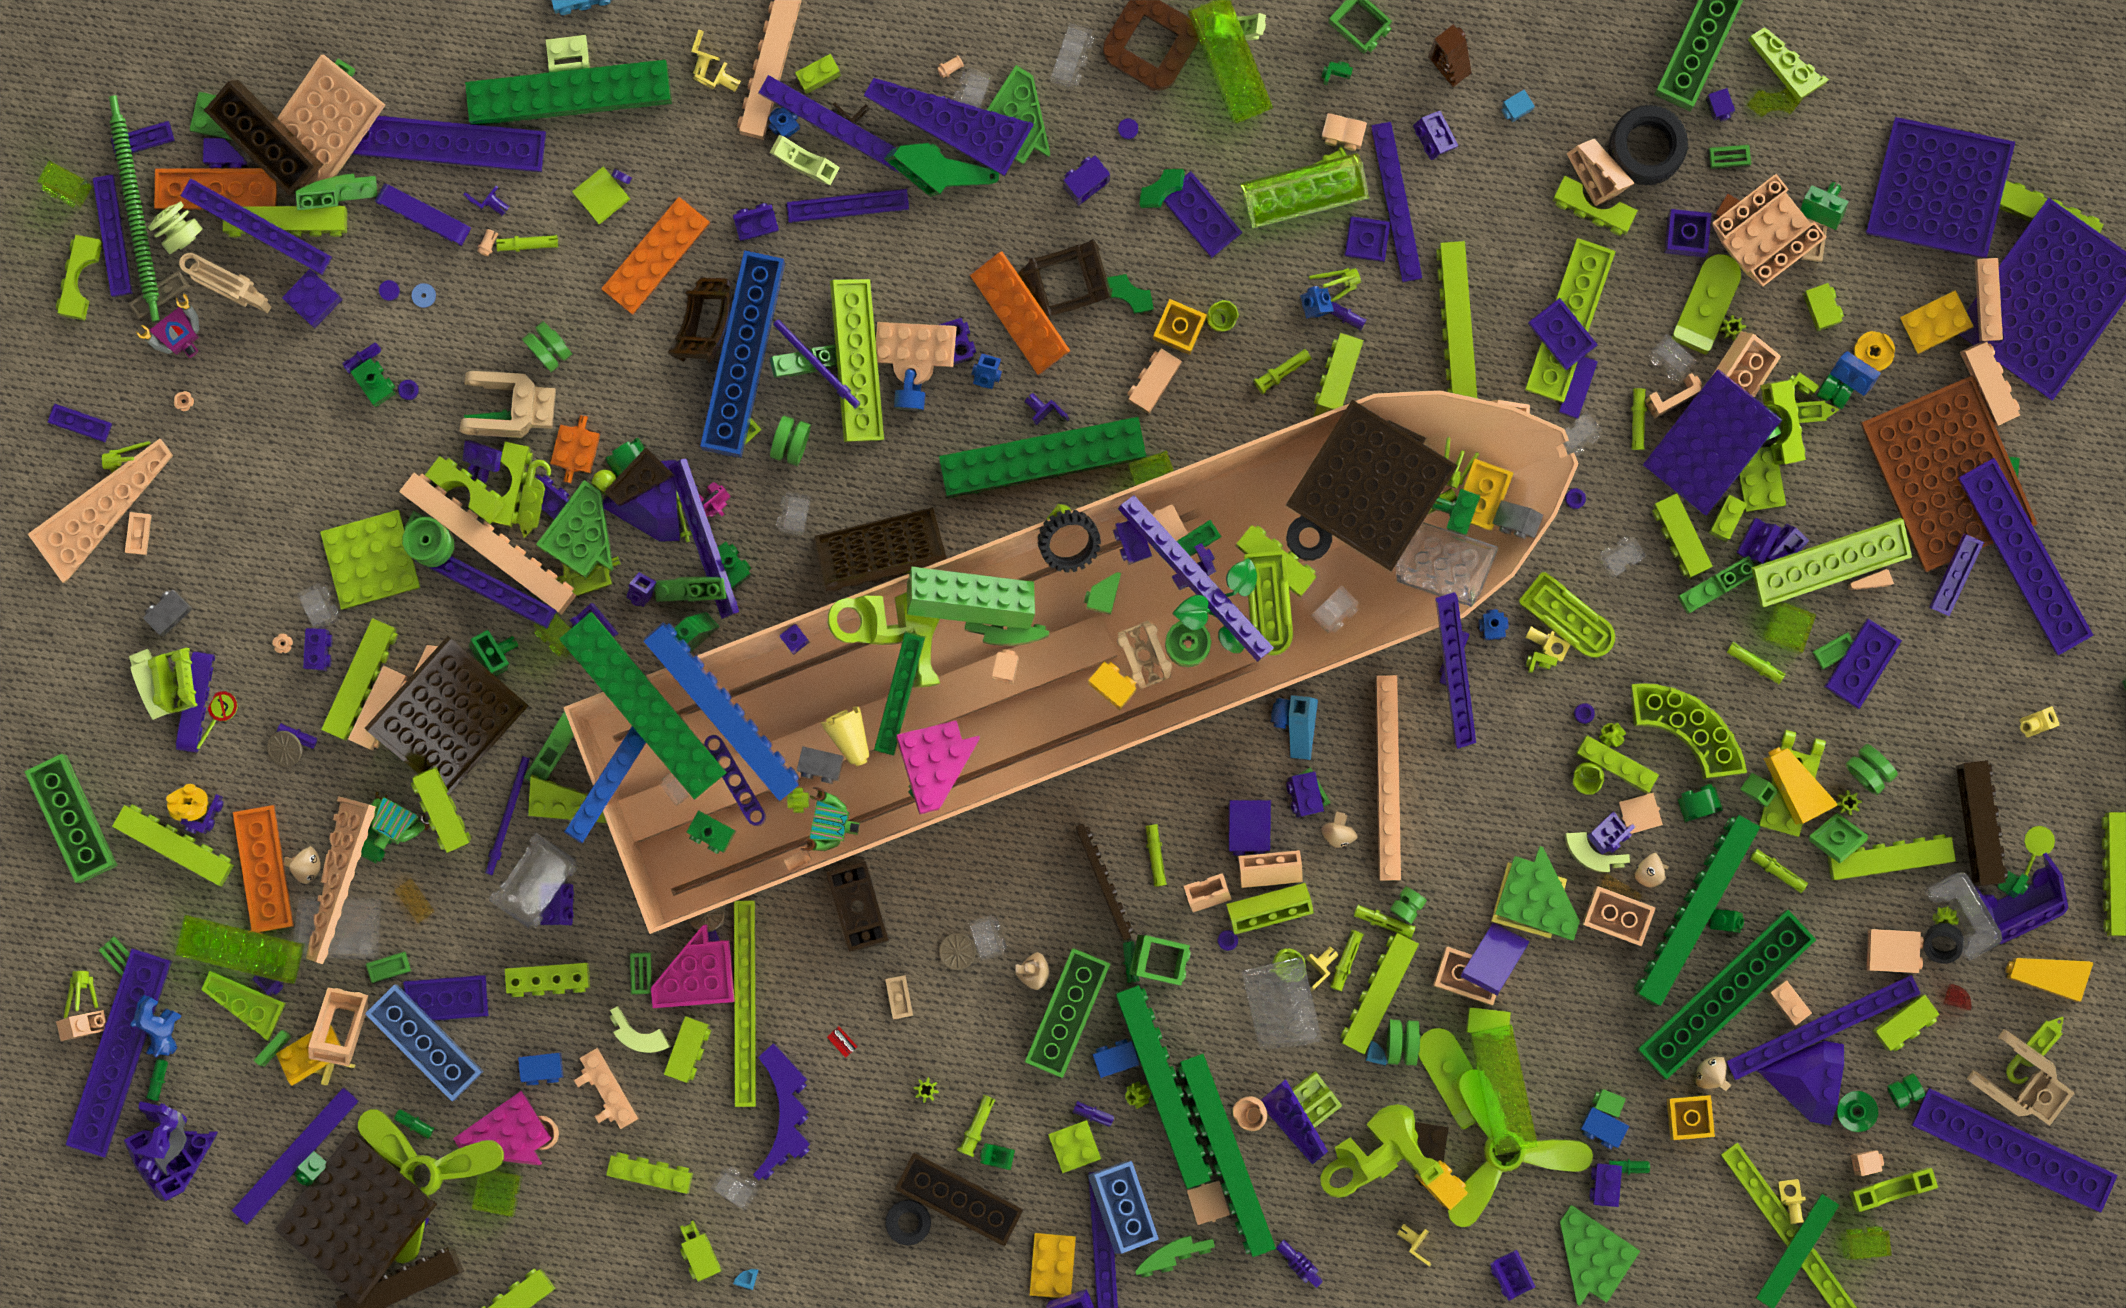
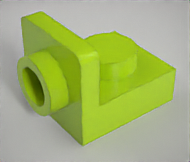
M1800 372L1796 376L1792 375L1789 380H1792L1793 386L1798 385V390L1805 395H1813L1819 388V385Z
M1533 652L1532 656L1528 655L1525 667H1528V673H1532L1537 662L1539 667L1550 670L1551 667L1556 666L1558 658Z

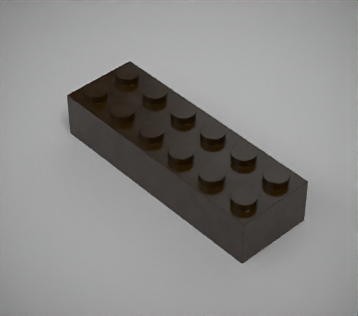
M239 80L228 81L204 109L288 195L296 194L295 191L305 187L324 165Z
M1988 760L1957 765L1956 771L1973 887L2006 883L2005 879L2008 878V873L2002 861V858L2005 857L2003 846H2000L1999 840L2002 837L2000 825L1997 826L1996 819L1999 817L1998 806L1994 805L1993 798L1996 797L1995 786L1991 784L1990 778L1993 776L1992 765L1988 764Z
M915 1152L912 1154L895 1187V1190L1004 1247L1024 1210Z
M446 1247L434 1252L435 1257L431 1259L427 1256L415 1261L416 1266L406 1265L397 1269V1274L394 1276L391 1273L382 1276L361 1304L353 1300L347 1293L339 1296L340 1300L335 1302L337 1308H386L464 1272V1269L455 1249L449 1250Z

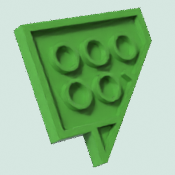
M1016 65L987 110L1034 124L1014 159L1024 165L1034 149L1048 158L1050 157V149L1033 75Z
M584 480L536 545L585 579L597 563L611 572L613 571V563L602 493Z
M1539 846L1534 862L1514 856L1495 915L1574 941L1580 920L1544 848Z
M1570 1205L1560 1220V1227L1576 1303L1580 1306L1589 1292L1607 1303L1640 1253V1250Z

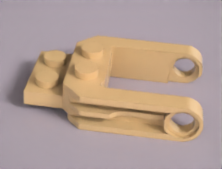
M186 253L181 257L179 262L181 269L189 274L196 283L241 306L246 307L247 304H250L267 314L270 311L271 306L267 303L268 299L257 292L258 290L253 286L254 283L249 278L241 274L237 276L194 253ZM190 258L195 259L196 263L190 269H187L185 262Z
M483 371L466 372L465 385L484 387V389L513 390L512 420L463 418L460 421L459 431L461 433L478 436L522 438L531 428H553L555 388L535 387V384L526 374Z
M2003 1029L1998 1039L2005 1041L2015 1052L2039 1069L2034 1072L2019 1092L2017 1099H2014L1974 1070L1967 1079L2018 1117L2034 1114L2050 1126L2074 1095V1091L2057 1080L2056 1068L2051 1061Z

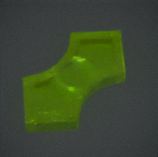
M1787 87L1777 93H1767L1759 89L1746 106L1760 117L1772 111H1783L1791 115L1803 99L1797 101Z

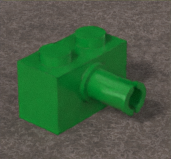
M1832 182L1827 191L1811 185L1804 197L1800 211L1805 217L1836 230L1844 217L1849 202L1838 197L1842 190L1841 186L1837 184L1836 188L1833 189L1836 183Z
M370 358L352 370L351 374L376 408L395 395L393 391L395 385L389 377L387 379L384 378L382 375L384 369L378 361L374 363Z
M1460 489L1456 501L1451 502L1438 497L1437 503H1434L1432 509L1449 514L1450 519L1446 530L1466 537L1480 495Z
M725 541L717 548L731 584V589L733 590L752 576L749 572L752 568L745 559L741 561L738 558L737 554H739V551L733 543L728 545Z
M486 630L470 639L469 648L480 664L494 676H498L507 671L509 662L504 654L517 648L518 643L516 640L514 641V636H510L497 644L489 630Z
M698 810L686 833L690 834V840L698 844L703 841L709 845L707 849L719 854L720 851L725 853L736 830Z

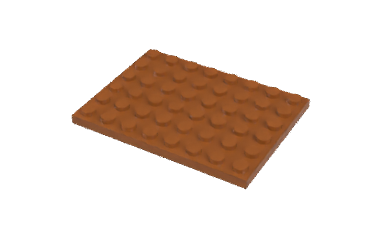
M1973 375L1860 423L1898 512L1904 520L1905 528L1925 572L1951 562L1964 533L1983 541L1982 548L1993 544L1991 537L1958 480V477L1992 458H1995L2032 526L2038 524Z

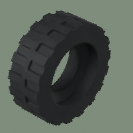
M1300 516L1288 528L1286 536L1287 546L1299 559L1314 561L1320 559L1328 552L1332 543V534L1305 517ZM1308 527L1317 530L1320 536L1318 544L1312 548L1304 547L1299 541L1300 532Z
M903 1200L890 1208L886 1216L885 1225L888 1234L894 1241L906 1246L915 1245L928 1235L931 1227V1217L926 1207L920 1202ZM906 1212L915 1214L919 1221L917 1229L911 1233L903 1232L898 1225L899 1217Z

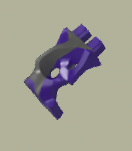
M140 1101L139 1110L146 1115L149 1121L159 1123L160 1126L154 1128L148 1139L147 1146L137 1151L141 1159L137 1167L140 1171L146 1173L144 1177L147 1181L158 1183L161 1175H169L168 1163L179 1155L186 1143L184 1126L187 1118L165 1104L161 1103L158 1106Z

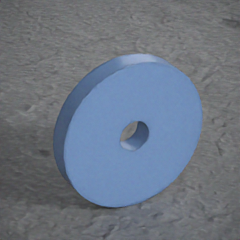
M419 284L412 291V300L419 307H429L436 299V292L429 284ZM423 293L426 294L425 298H422L421 296Z

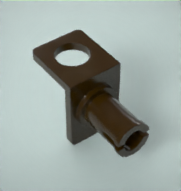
M836 102L833 103L834 107L838 109L837 114L854 124L870 110L868 105L865 104L851 118Z

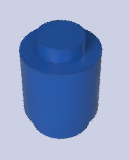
M1276 698V702L1273 703L1270 722L1274 723L1275 728L1286 729V725L1289 726L1291 700Z

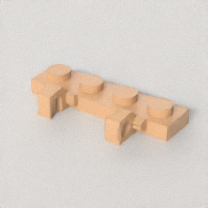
M596 1048L582 1056L580 1060L585 1067L581 1070L583 1075L575 1079L574 1082L578 1088L587 1082H590L591 1086L595 1084L605 1102L603 1105L605 1110L595 1115L597 1122L600 1123L608 1118L610 1122L615 1120L619 1128L623 1129L638 1120L639 1118L599 1049Z

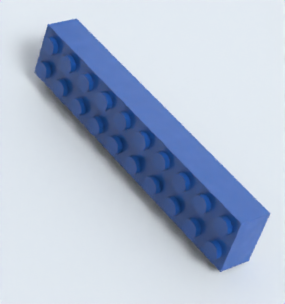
M744 250L700 445L703 451L742 459L784 272L785 261L783 258Z
M664 622L661 623L644 638V643L775 797L781 801L799 786V775L792 767L787 768L785 766V759L779 751L774 753L771 749L772 743L765 735L761 737L757 733L759 731L757 725L751 719L748 721L745 719L744 710L738 703L734 705L730 701L731 695L724 687L720 689L717 686V678L710 671L706 673L701 659L697 655L693 657L689 653L691 651L689 645L683 639L681 641L677 639V631L670 623L668 625Z

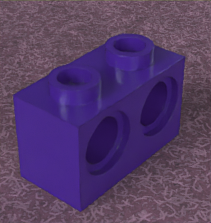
M962 318L939 324L955 326L961 330V333L955 339V351L958 347L963 346L967 349L965 355L959 356L954 351L953 365L974 359L973 354L976 353L973 341L969 342L967 334H970L967 322L963 323Z
M1786 524L1780 530L1766 560L1770 562L1800 552L1809 540L1796 527Z

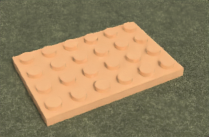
M320 55L277 118L324 164L306 186L337 176L385 107L383 102L325 55Z

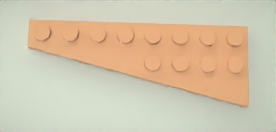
M162 439L154 442L136 455L133 461L125 463L28 533L62 583L68 581L173 457V454Z
M340 796L337 799V802H340L338 814H334L333 818L336 821L335 831L330 833L329 838L332 846L331 850H328V854H326L321 883H324L322 895H318L317 899L320 902L319 912L314 914L313 921L316 928L310 936L306 959L321 964L324 963L328 955V948L331 939L334 937L335 927L341 916L344 900L348 896V888L354 877L355 868L361 857V850L364 841L367 839L368 829L374 818L376 808L375 806Z

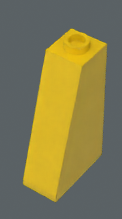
M1777 747L1768 752L1769 756L1763 758L1796 825L1803 824L1837 806L1836 801L1788 748L1780 749V747Z
M2013 958L2012 962H2008L2005 972L2008 973V979L2075 1002H2081L2093 962Z

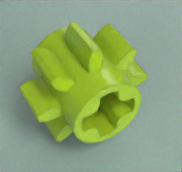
M1731 315L1729 322L1725 319L1722 323L1726 326L1722 327L1720 331L1725 332L1724 339L1732 337L1733 342L1735 341L1736 336L1739 335L1741 330L1746 328V325L1741 324L1742 318L1737 320ZM1736 325L1735 331L1731 332V326Z
M1608 723L1601 729L1603 735L1599 736V738L1608 747H1618L1624 742L1623 736L1626 732L1619 723L1615 725Z
M795 788L793 793L787 795L788 809L793 808V813H804V808H809V792H803V788Z
M1849 790L1845 791V796L1838 795V798L1841 799L1837 803V806L1841 807L1840 814L1847 811L1848 816H1851L1852 810L1860 811L1857 805L1862 803V801L1857 800L1856 796L1858 793L1850 795ZM1848 798L1849 801H1853V805L1850 808L1844 804V801H1847Z
M1947 906L1943 908L1938 907L1937 914H1933L1932 920L1935 921V925L1948 923L1954 926V924H1958L1959 918L1956 917L1957 911H1953Z
M929 1077L924 1083L919 1079L921 1085L914 1087L915 1090L919 1091L916 1098L924 1097L923 1103L929 1097L934 1101L932 1095L939 1093L938 1090H934L937 1082L929 1083ZM924 1084L925 1086L932 1087L929 1096L921 1093Z
M1140 1081L1127 1087L1128 1091L1125 1094V1098L1129 1105H1135L1136 1109L1149 1103L1148 1099L1151 1094L1147 1085H1141Z

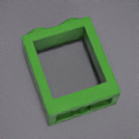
M1346 0L1328 21L1334 29L1363 54L1367 51L1371 53L1378 45L1376 41L1381 36L1383 38L1386 37L1392 29L1390 28L1392 20L1369 0ZM1357 3L1382 24L1380 29L1365 45L1339 23Z
M1138 934L1129 975L1181 986L1186 978L1185 966L1190 958V945ZM1151 942L1179 949L1173 978L1145 972Z

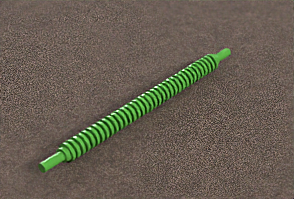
M110 96L112 116L109 123L114 140L117 165L119 166L118 170L120 171L119 175L121 176L120 180L122 181L121 185L123 186L122 191L125 197L126 211L128 212L127 217H129L128 222H131L129 227H131L130 232L132 242L134 243L133 248H135L134 253H136L135 258H137L136 263H139L137 268H139L138 273L140 284H142L141 289H143L142 294H144L143 299L149 304L152 322H158L160 319L156 302L158 301L159 293L157 282H155L156 277H154L155 272H153L154 267H152L153 262H151L152 257L149 241H147L148 236H146L147 231H145L146 226H144L145 221H143L144 216L140 193L137 190L139 188L136 185L138 182L135 180L137 177L127 134L128 130L126 129L127 125L125 124L126 120L120 114L117 96Z

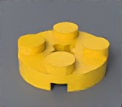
M1870 331L1863 334L1857 340L1853 351L1854 356L1880 372L1892 363L1895 346L1888 335ZM1870 347L1879 349L1878 357L1870 355Z
M186 784L183 788L177 789L166 797L168 813L173 819L181 821V818L193 821L202 817L209 805L205 791L195 787L194 784Z

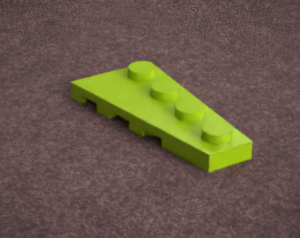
M209 971L201 989L263 1038L270 1041L286 1003L212 971Z

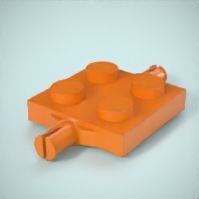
M580 415L577 426L560 425L550 464L566 470L563 482L571 484L574 472L591 474L600 434L585 429L587 416Z

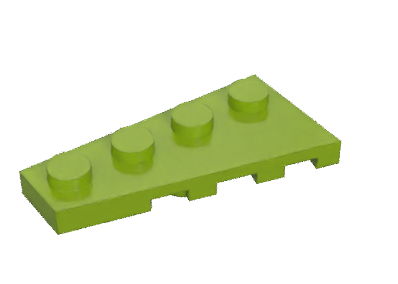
M1765 27L1748 39L1797 101L1814 92L1829 80L1824 75L1821 77L1817 74L1812 65H1806L1801 61L1795 51H1789L1784 47L1785 43Z
M531 775L528 816L572 820L588 793L584 794L576 791V789L567 788L556 784V782L546 781L538 778V776ZM603 811L596 822L607 823Z

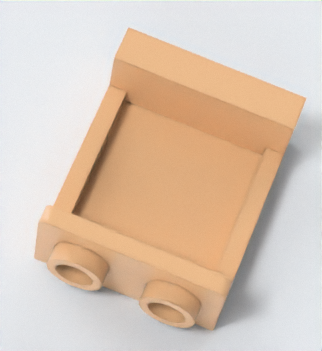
M1690 373L1683 380L1688 389L1664 402L1661 401L1657 392L1649 395L1645 403L1653 418L1656 419L1695 398L1702 390V383L1698 376L1694 377L1693 373Z
M1869 929L1867 971L1919 973V969L1923 967L1920 949H1923L1924 939L1921 936V932Z

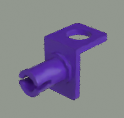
M498 186L493 188L482 204L466 192L463 194V197L482 210L484 206H489L499 213L500 216H503L505 214L504 210L507 211L510 207L495 196Z
M1032 393L1029 396L1034 402L1028 397L1024 401L1025 404L1037 413L1032 418L1035 425H1038L1053 409L1067 422L1070 420L1068 415L1052 400L1044 404Z

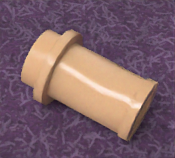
M957 55L944 64L940 63L937 70L942 78H949L951 73L964 67V64Z
M486 229L481 244L477 246V252L484 256L492 254V247L498 237V233Z
M800 849L799 853L785 859L784 863L791 872L805 863L808 865L812 859L808 851Z

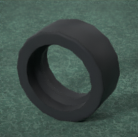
M1939 923L1927 930L1924 937V951L1932 961L1948 964L1960 958L1963 952L1964 937L1956 926L1948 923ZM1938 936H1947L1956 942V947L1949 951H1941L1932 946L1931 941Z

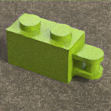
M694 1220L685 1227L683 1225L680 1226L686 1242L681 1244L683 1248L680 1251L684 1260L688 1259L691 1265L688 1268L693 1279L696 1278L699 1282L721 1272V1267L706 1233L700 1235ZM695 1232L696 1237L690 1240L688 1234Z

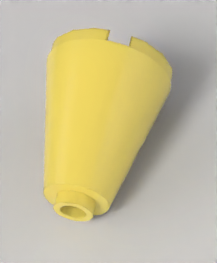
M859 706L852 707L853 711L848 713L847 709L828 717L826 719L827 722L822 721L821 724L848 762L860 766L867 762L866 758L869 757L861 710Z

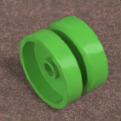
M542 321L535 327L536 332L542 339L539 341L533 333H528L522 338V341L552 373L559 367L558 361L553 357L554 353L563 361H566L573 354L557 332Z
M783 415L773 438L770 458L781 461L787 452V463L798 467L809 438L811 424L800 421L794 430V419Z
M420 517L412 521L406 527L403 534L402 544L406 553L423 566L438 567L444 564L454 551L452 533L436 519Z
M1179 621L1167 633L1165 642L1166 653L1171 661L1178 666L1187 668L1197 666L1206 659L1210 652L1211 638L1205 626L1198 630H1192ZM1185 641H1191L1190 648H1186V645H1184Z
M1865 744L1858 751L1860 758L1853 756L1845 763V766L1864 788L1877 796L1885 788L1883 781L1892 782L1898 776V773L1878 750L1869 744Z
M1389 1019L1387 1064L1398 1065L1401 1060V1053L1403 1052L1405 1065L1417 1066L1420 1050L1419 1021L1408 1020L1403 1033L1402 1022Z

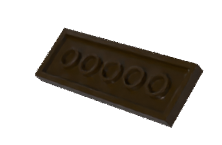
M1084 824L1076 826V831L1123 942L1132 938L1131 934L1134 931L1130 922H1125L1122 916L1125 914L1122 903H1117L1114 897L1117 895L1114 884L1108 883L1106 877H1109L1106 865H1101L1099 862L1101 854L1097 845L1093 846L1091 843V839H1093L1092 832L1089 826L1085 827Z

